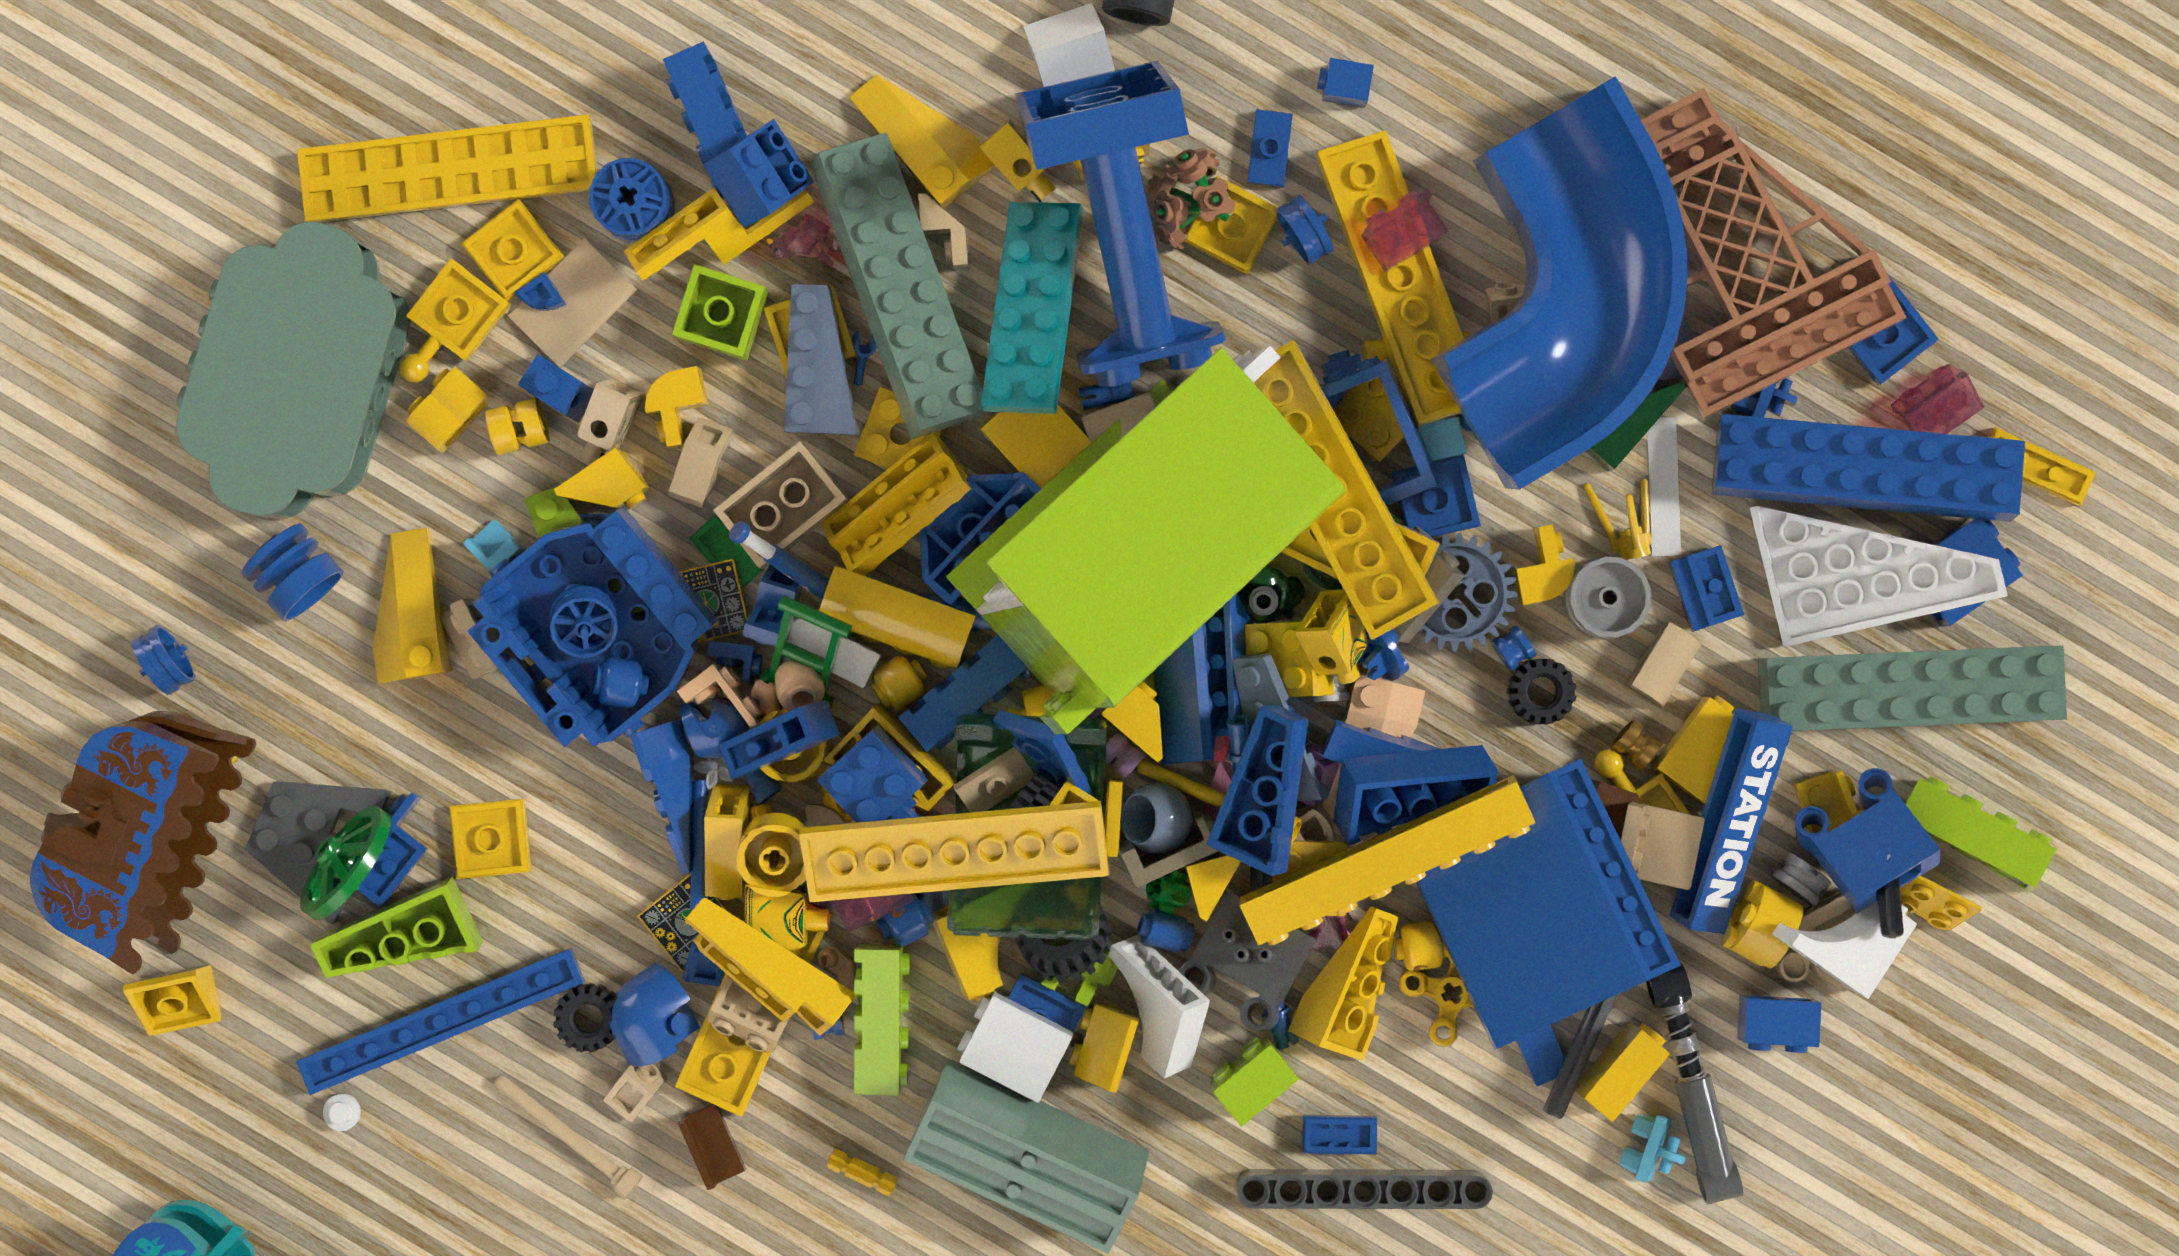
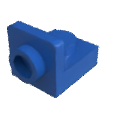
M709 641L708 656H716V664L738 666L739 659L744 660L742 682L753 683L754 676H760L762 654H757V646Z

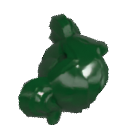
M1267 564L1237 592V595L1248 614L1262 622H1271L1281 614L1291 619L1294 616L1292 609L1302 602L1305 588L1297 577H1286L1282 571ZM1260 585L1272 587L1278 596L1277 608L1269 615L1256 614L1249 605L1251 592ZM1265 594L1257 597L1263 606L1271 600Z

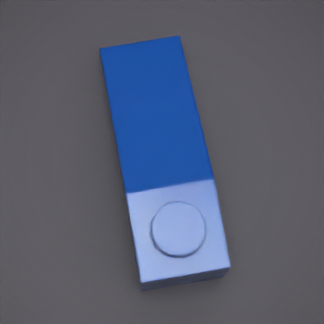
M825 700L793 709L719 744V748L731 779H736L839 736L840 733L828 702Z

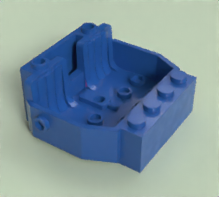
M623 506L600 524L597 520H592L551 531L542 536L511 563L505 558L488 572L492 578L482 586L479 597L473 602L484 618L467 632L564 747L580 734H583L589 743L595 747L599 743L614 741L622 733L629 738L630 734L635 733L644 725L641 718L681 685L700 646L696 639L710 629L718 619L626 507ZM612 578L621 581L622 588L620 591L611 590L609 582ZM589 586L598 588L607 594L615 605L618 626L615 640L606 651L597 656L587 658L570 656L560 650L551 638L549 613L552 603L560 593L572 587ZM588 601L575 602L577 607L586 606ZM595 603L592 614L605 611L606 609ZM566 606L558 615L573 616V613ZM635 607H641L645 610L646 616L643 620H638L633 616ZM611 618L595 624L608 630L611 625ZM556 624V628L561 635L573 626ZM593 633L588 641H594L601 636ZM577 635L570 639L576 642H583ZM529 656L534 664L530 666L524 658ZM607 658L638 662L642 668V675H646L649 678L646 697H639L636 705L632 708L601 704L598 701L597 695L592 694V679L596 665H602L603 661ZM546 677L552 683L549 687L543 682Z

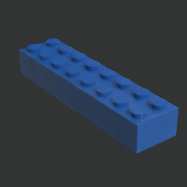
M1722 414L1717 424L1711 495L2012 522L2020 515L2025 441Z

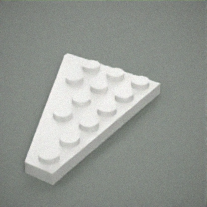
M1755 506L1750 508L1783 647L2008 596L1999 559L1766 507Z

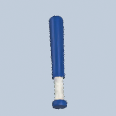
M739 521L731 528L729 538L732 542L736 544L743 543L764 557L765 562L781 571L820 600L823 599L830 580L829 578L793 557L777 545H770L752 533L747 523Z

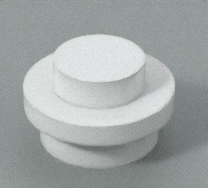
M341 1093L332 1096L327 1100L323 1108V1118L326 1124L337 1131H346L354 1127L361 1116V1108L358 1101L349 1094Z

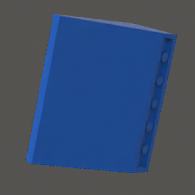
M1581 759L1520 787L1535 820L1534 824L1529 825L1530 830L1527 833L1512 839L1508 835L1494 841L1496 845L1493 848L1479 854H1475L1474 851L1460 856L1461 861L1446 869H1440L1439 866L1425 872L1426 876L1416 882L1494 1050L1681 966Z

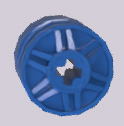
M620 158L607 163L596 173L589 190V204L594 217L615 238L627 243L637 242L674 216L675 199L669 184L650 164L637 158ZM628 191L635 195L633 197L635 203L632 206L625 202L624 194Z
M301 523L287 528L266 541L248 560L241 572L248 581L256 580L254 588L257 592L261 593L274 586L276 587L268 597L267 603L285 622L294 619L316 604L339 582L344 574L342 568L326 552L310 559L319 542L313 537L306 539L309 531Z

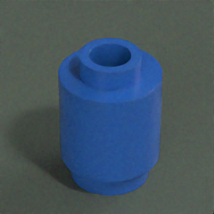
M1151 908L1148 914L1143 913L1137 926V934L1141 935V942L1174 953H1177L1179 950L1186 952L1193 939L1194 924L1187 922L1186 917Z

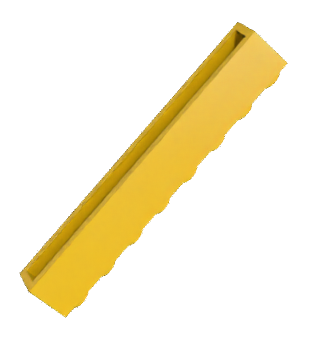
M1512 775L1240 897L1239 906L1258 946L1266 942L1270 946L1287 939L1289 937L1288 932L1300 927L1303 930L1314 928L1323 922L1322 917L1336 912L1337 915L1348 913L1358 906L1356 902L1369 896L1371 900L1386 896L1392 891L1391 887L1403 881L1406 885L1413 884L1426 876V871L1437 866L1440 869L1449 868L1460 862V856L1471 851H1474L1475 854L1483 853L1496 845L1494 841L1507 835L1510 839L1519 837L1530 830L1529 825L1534 824L1535 820L1515 776Z

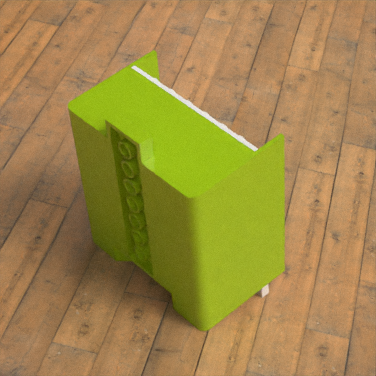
M1271 346L1254 354L1248 350L1242 356H1237L1234 360L1221 347L1174 391L1161 379L1148 391L1151 394L1155 408L1126 435L1122 437L1119 418L945 576L1053 695L1043 705L1047 711L1040 718L1054 734L1068 735L1096 708H1114L1345 493L1346 490L1341 481L1254 384L1265 371L1281 358Z

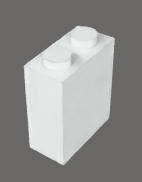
M996 992L993 993L990 1000L983 997L973 1016L979 1019L974 1032L966 1030L956 1049L962 1052L959 1063L1039 1103L1073 1037V1032Z

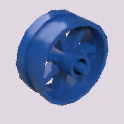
M1297 195L1291 199L1290 203L1287 205L1283 204L1275 210L1277 219L1286 236L1281 243L1284 247L1291 244L1308 265L1311 266L1321 256H1326L1334 251L1333 243L1323 222L1328 220V217L1325 213L1318 216L1301 195Z
M589 586L572 587L560 593L552 603L549 613L551 638L556 646L566 654L579 658L594 657L606 651L614 642L618 631L615 605L610 597L598 588ZM588 601L586 606L577 607L575 602ZM595 603L606 609L605 611L592 614ZM568 606L572 611L573 616H565L558 614L562 611L563 608ZM611 618V625L608 630L595 624ZM556 624L573 625L563 635L556 628ZM593 633L601 636L594 641H588V637ZM577 635L582 638L583 642H576L570 639Z
M155 625L146 634L139 635L132 640L134 654L143 668L139 671L143 677L147 675L166 695H172L182 685H188L195 680L193 667L184 652L188 649L184 643L179 645L175 638L161 625Z

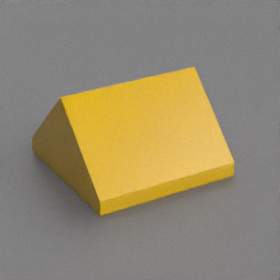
M1222 852L1208 855L1185 866L1198 915L1206 922L1241 862Z
M211 965L140 979L123 985L125 996L149 1036L221 1021V1011Z

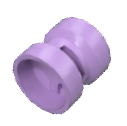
M1118 730L1098 752L1096 757L1103 764L1109 763L1114 768L1115 774L1121 780H1124L1147 753L1139 746H1132L1128 742V737Z

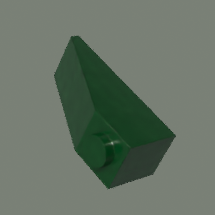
M1681 381L1647 395L1631 416L1610 435L1585 452L1608 472L1616 469L1687 385Z

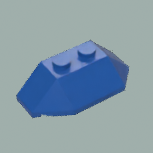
M1024 472L970 475L967 481L971 490L958 502L952 504L936 517L930 525L919 531L922 581L949 606L961 593L945 576L1041 490Z
M1237 593L1204 623L1206 626V636L1204 639L1205 656L1209 663V674L1207 676L1208 692L1212 700V711L1210 713L1211 728L1214 736H1229L1227 719L1230 717L1233 719L1235 715H1242L1232 659L1239 655H1246L1245 624L1254 623Z

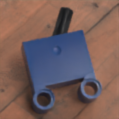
M1871 768L1863 772L1858 780L1859 802L1865 811L1829 831L1827 813L1816 806L1805 807L1797 813L1795 818L1796 840L1803 849L1812 852L1857 914L1878 902L1881 935L1889 939H1895L1904 933L1900 888L1939 865L1940 848L1893 789L1891 776L1885 770ZM1871 787H1880L1885 791L1879 795H1872L1866 790ZM1810 824H1815L1822 828L1816 833H1808L1803 830V828Z

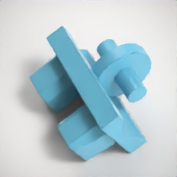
M1643 1114L1636 1115L1631 1133L1648 1139L1645 1151L1642 1152L1626 1146L1619 1163L1620 1166L1635 1173V1179L1644 1183L1651 1181L1659 1157L1663 1158L1658 1170L1669 1174L1673 1161L1684 1164L1686 1156L1677 1152L1680 1138L1670 1135L1666 1148L1663 1147L1672 1118L1664 1115L1656 1117Z

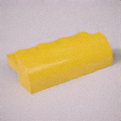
M932 432L822 522L821 525L830 545L840 553L847 570L865 576L874 571L882 561L896 550L902 548L909 539L924 527L930 525L936 517L952 504L958 502L971 490L967 481L969 475L946 444Z
M835 566L819 609L823 613L853 625L851 632L859 634L867 642H881L893 646L897 652L903 655H918L929 659L930 663L937 667H951L957 669L975 619L974 615Z

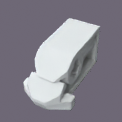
M797 618L793 620L788 642L826 658L832 633ZM849 636L847 639L842 637L832 673L862 688H867L873 679L874 671L878 669L885 654Z

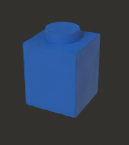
M1330 58L1327 68L1320 67L1317 89L1323 90L1322 101L1365 108L1369 98L1374 65Z

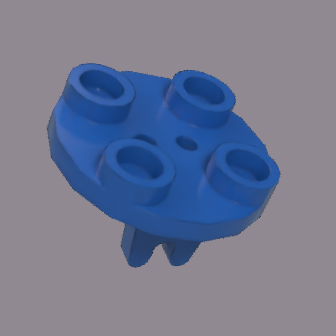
M1365 629L1368 639L1367 647L1356 664L1358 665L1363 662V667L1370 669L1367 673L1369 679L1376 680L1379 677L1389 681L1399 679L1409 670V665L1402 657L1396 645L1399 642L1397 634L1392 629L1380 637L1371 640Z

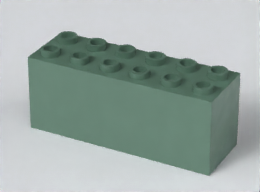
M948 1058L919 1118L903 1160L1109 1254L1139 1196L1149 1150L1042 1101L1037 1103L985 1075Z

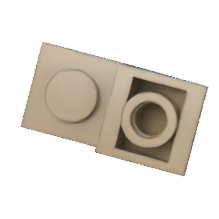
M926 193L918 194L919 204L913 205L924 235L951 234V238L944 239L946 261L953 260L954 270L969 269L965 227Z
M698 417L684 442L668 496L703 508L716 484L718 463L732 439V428Z

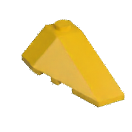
M877 74L849 97L851 102L879 135L887 133L895 155L930 197L943 209L996 167L980 148L982 143L974 134Z

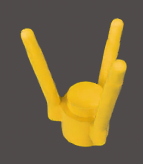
M1645 478L1641 480V526H1638L1633 496L1631 494L1625 496L1630 528L1620 530V538L1617 537L1591 485L1585 483L1584 489L1610 540L1612 552L1620 551L1621 558L1625 560L1650 555L1649 544H1652L1649 524L1648 480Z

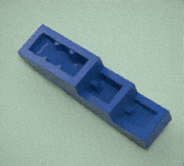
M1335 720L1323 747L1322 757L1341 763L1342 758L1440 748L1405 735H1401V738L1371 727L1366 731Z

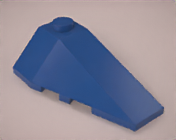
M681 719L630 734L646 782L650 781L656 785L654 803L662 818L668 817L670 824L665 826L666 834L681 873L685 874L691 872L694 753Z

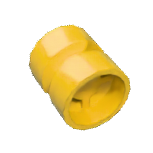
M537 397L516 402L514 409L504 405L488 409L485 412L489 436L498 456L519 451L521 444L531 448L550 443L547 420L540 400ZM522 421L524 426L523 431L519 429L518 422Z

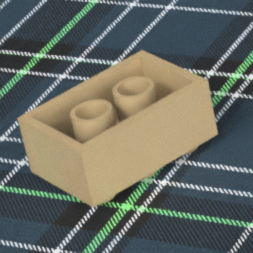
M799 441L713 509V511L729 531L737 522H745L749 525L752 533L770 545H777L787 552L849 500L806 445ZM743 543L740 544L760 569H765L770 565L757 552Z

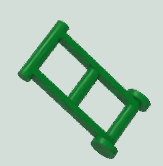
M783 595L778 604V609L784 611L771 666L770 669L766 668L759 680L767 684L771 682L775 685V673L778 667L782 665L785 656L821 672L820 678L825 687L822 701L827 700L831 710L834 697L826 695L841 639L842 637L848 638L853 625ZM794 616L832 633L826 658L788 642Z

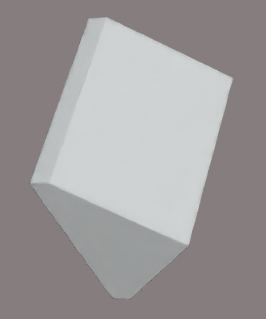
M1093 3L1023 26L1043 87L1115 70L1105 31Z

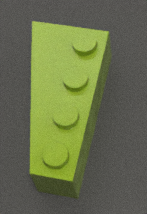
M1929 776L1927 781L1919 778L1906 802V806L1932 839L1942 844L1945 842L1951 844L1953 850L1968 859L1985 862V866L1990 871L2001 877L2009 879L2014 877L2020 881L2018 886L2028 892L2037 887L2057 848L2050 845L2051 838L2033 829L2028 834L2016 828L2015 826L2018 822L1997 811L1996 815L1993 816L1981 810L1983 803L1971 796L1963 794L1960 799L1947 792L1949 786L1934 777Z
M452 876L318 935L311 942L310 947L325 978L373 970L377 967L408 964L411 961L428 958L436 959L462 952H475L479 950L483 940Z
M860 943L854 949V962H859V968L856 969V978L854 979V994L858 998V1005H856L854 1015L855 1035H858L857 1043H855L854 1095L899 1096L901 1086L908 1085V1064L902 1063V1049H908L909 1027H902L903 1012H909L910 990H903V975H910V953H904V946L898 947L895 944Z

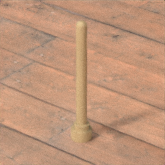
M499 1076L495 1079L494 1085L496 1089L610 1178V1184L615 1187L613 1191L624 1200L631 1194L643 1178L639 1172L632 1167L630 1169L625 1166L620 1168L507 1077Z

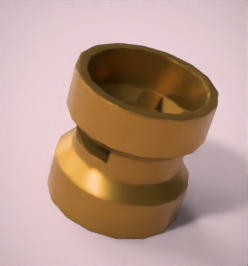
M1632 719L1618 733L1610 747L1619 754L1628 752L1627 756L1630 758V763L1638 770H1641L1658 753L1663 742L1655 735L1649 736L1647 733L1642 735L1643 725L1636 719Z

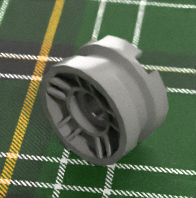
M1788 852L1783 859L1785 862L1784 866L1781 869H1776L1772 874V878L1792 894L1815 907L1820 900L1818 897L1819 893L1822 890H1827L1831 885V881L1821 872L1813 869L1810 864Z

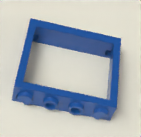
M1378 356L1367 358L1357 363L1359 370L1345 375L1344 370L1341 369L1323 377L1325 384L1320 385L1327 398L1380 376L1419 470L1416 474L1377 489L1386 506L1438 485L1440 479L1421 433L1416 426L1389 357L1383 360H1379Z

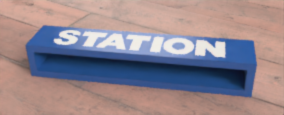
M1738 708L1735 710L1701 817H1704L1705 822L1692 885L1689 890L1677 889L1669 914L1670 917L1690 930L1719 934L1726 933L1793 728L1792 725L1772 714Z

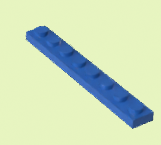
M570 948L296 1061L309 1095H313L584 983L585 979L574 952Z

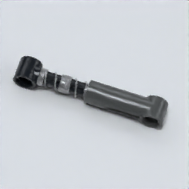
M1680 963L1681 966L1646 981V986L1653 1006L1659 1008L1661 1015L1665 1016L1662 1021H1666L1669 1034L1666 1036L1671 1038L1668 1040L1670 1053L1676 1057L1677 1065L1674 1068H1678L1680 1072V1077L1675 1081V1086L1697 1166L1696 1176L1703 1200L1708 1205L1743 1196L1744 1192L1739 1171L1732 1159L1711 1074L1704 1073L1705 1068L1699 1062L1701 1052L1698 1051L1697 1036L1695 1032L1691 1031L1690 1026L1693 1021L1687 1016L1689 1011L1687 1001L1692 998V992L1686 970L1682 963Z

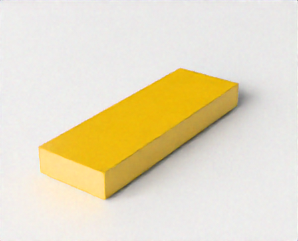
M1997 427L1991 429L1988 438L2025 441L2022 482L2073 505L2082 506L2096 474L2095 471Z

